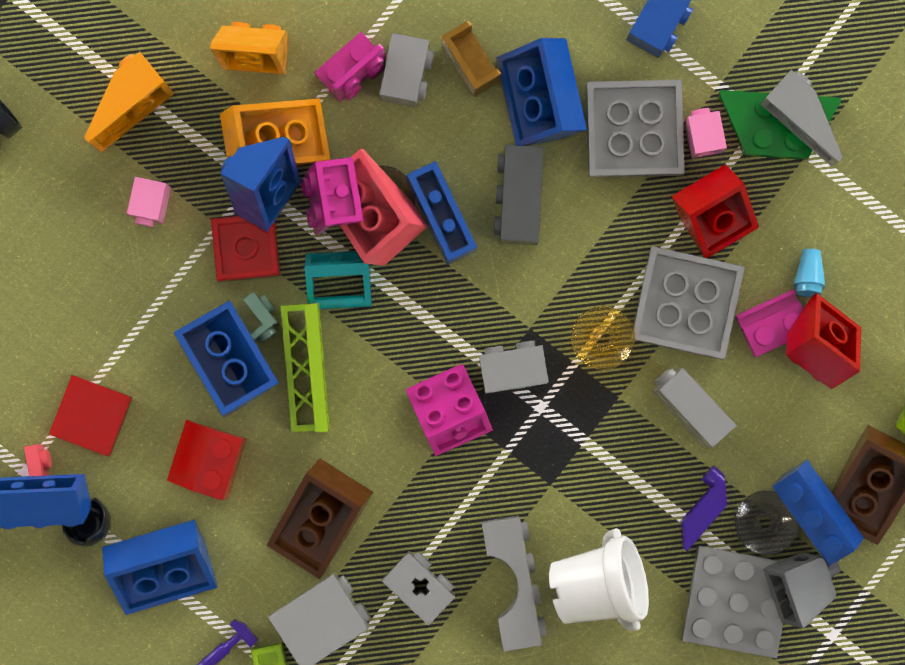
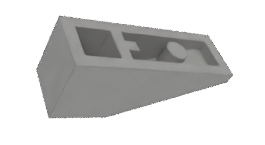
M790 70L760 104L832 167L840 161L842 154L817 93L811 87L812 83L805 75Z

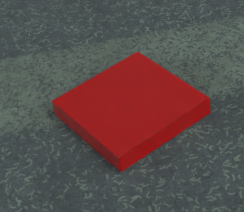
M239 216L211 219L217 282L281 276L275 222L266 232Z
M71 375L49 435L110 457L133 397Z

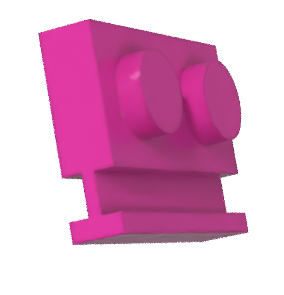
M794 289L735 316L754 358L787 343V333L803 311L801 303L798 302Z

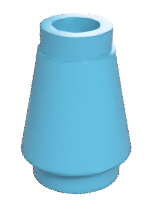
M818 249L802 250L793 285L796 287L797 295L812 297L818 293L821 296L822 289L826 287L821 251Z

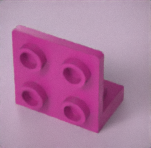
M360 32L314 73L339 102L345 98L350 100L361 91L362 87L360 85L367 78L373 80L384 71L385 66L383 64L386 63L385 50L381 44L375 47Z
M353 157L315 162L305 173V178L301 179L303 196L308 197L310 209L306 211L309 228L314 229L315 235H321L332 226L361 223L363 215Z
M463 364L406 389L435 456L493 431L485 409Z

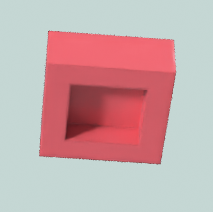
M42 444L24 447L29 476H48V469L52 468L49 450H45Z

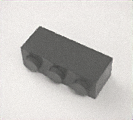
M505 145L504 154H498L497 172L503 173V185H497L496 204H502L501 216H495L494 235H500L501 244L538 245L544 147Z

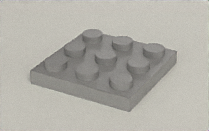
M682 80L587 82L589 178L683 176L685 174Z
M651 246L631 340L725 360L745 267Z
M698 545L681 640L777 659L783 623L778 614L763 569L779 562V560Z

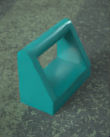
M357 251L306 253L304 267L308 303H319L320 309L372 307L370 264H364ZM363 275L364 295L315 297L314 277Z

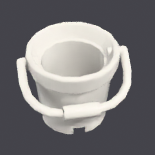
M619 529L609 530L604 535L602 547L551 563L549 584L550 589H557L559 599H554L553 604L563 623L617 619L621 626L628 631H637L641 628L640 621L647 616L649 607L646 574L636 546L630 538L621 536Z

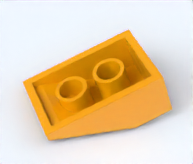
M232 22L231 26L222 25L211 41L210 49L223 70L286 74L289 37L286 30H281L280 26L266 24L261 29L250 28V24L244 22Z
M141 52L136 55L130 54L119 63L118 66L120 68L114 72L84 136L101 153L174 95L173 91Z
M320 98L233 105L220 113L227 158L229 156L233 157L239 147L286 137L290 139L297 166L331 160Z

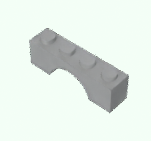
M519 515L483 521L481 524L487 556L496 557L506 562L514 571L517 579V593L514 601L507 610L497 616L503 651L542 645L541 636H546L543 616L537 617L535 605L541 604L538 585H531L530 573L535 572V565L532 553L526 554L524 541L530 540L527 521L521 522Z

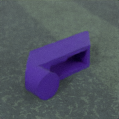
M714 465L701 478L710 488L680 521L682 548L686 551L690 549L727 506L725 476Z

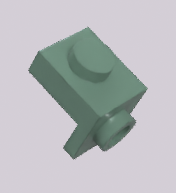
M252 292L243 300L262 325L250 335L254 342L259 340L261 343H264L277 333L274 328L279 323L271 313L275 308L264 294L259 297L256 293Z

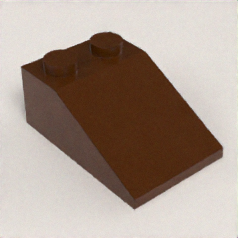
M867 425L852 450L831 493L862 536L877 545L905 503V443Z
M319 459L305 474L267 546L318 579H321L363 512L373 491L324 460Z

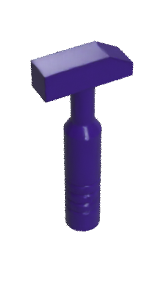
M234 619L230 622V625L237 633L227 642L218 645L197 665H216L230 653L231 648L241 639L249 647H252L258 641V638L244 622Z

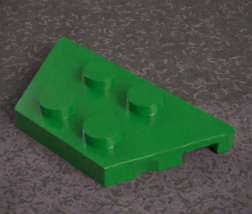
M720 90L718 92V98L723 103L728 114L730 126L738 137V144L743 156L807 160L813 150L760 104L769 93ZM818 96L829 123L841 103V98Z

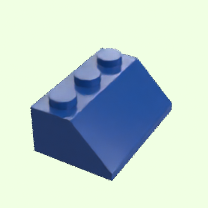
M540 38L496 57L498 68L502 74L501 81L516 146H531L559 140L587 130L566 38Z
M286 137L239 147L233 157L229 156L225 160L221 168V176L235 214L266 232L271 228L301 183L290 139Z
M230 300L174 332L176 339L223 418L251 403L279 384Z
M195 519L102 547L104 576L125 615L218 588L206 543Z

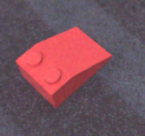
M359 149L351 157H353L363 221L361 223L340 226L364 264L385 266L422 233L428 225L405 193L364 149Z

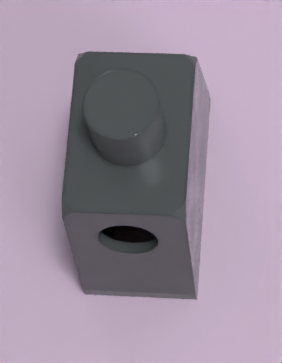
M799 553L763 569L781 622L800 628L806 627L836 597V591L831 578L840 573L838 562L829 566L822 556Z

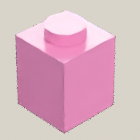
M710 108L692 111V116H688L684 121L691 159L722 153L727 146L720 111L710 112Z
M135 177L127 214L135 218L134 223L138 225L153 227L154 222L163 224L171 187L163 182Z

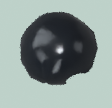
M97 498L90 499L92 508L84 524L73 527L62 525L63 533L71 543L78 546H93L103 540L111 528L110 513L106 506Z

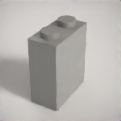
M684 368L677 370L667 369L654 381L657 385L652 391L654 395L703 447L713 448L737 426Z
M334 572L268 617L298 665H314L368 630L370 625L367 621L371 617L361 602L356 605L350 593L353 592V589L344 575L338 577L336 572Z

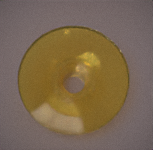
M599 306L587 310L577 319L572 329L571 342L575 354L584 364L594 369L607 370L621 365L628 359L634 348L635 332L632 323L624 313L612 307ZM601 333H606L610 337L609 342L605 345L598 343L597 338Z

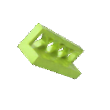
M320 304L281 306L291 432L315 430V433L328 432L330 422ZM305 310L306 326L300 333L289 325L288 312ZM290 331L297 336L292 343ZM306 331H307V339L302 336ZM299 339L308 346L309 357L303 365L292 356V347ZM293 363L299 367L295 374L293 372ZM308 363L310 366V371L306 368V365ZM301 371H304L311 377V390L306 396L295 388L294 379ZM311 394L313 403L308 399ZM296 395L302 399L297 406ZM304 402L313 408L314 423L298 424L297 410Z

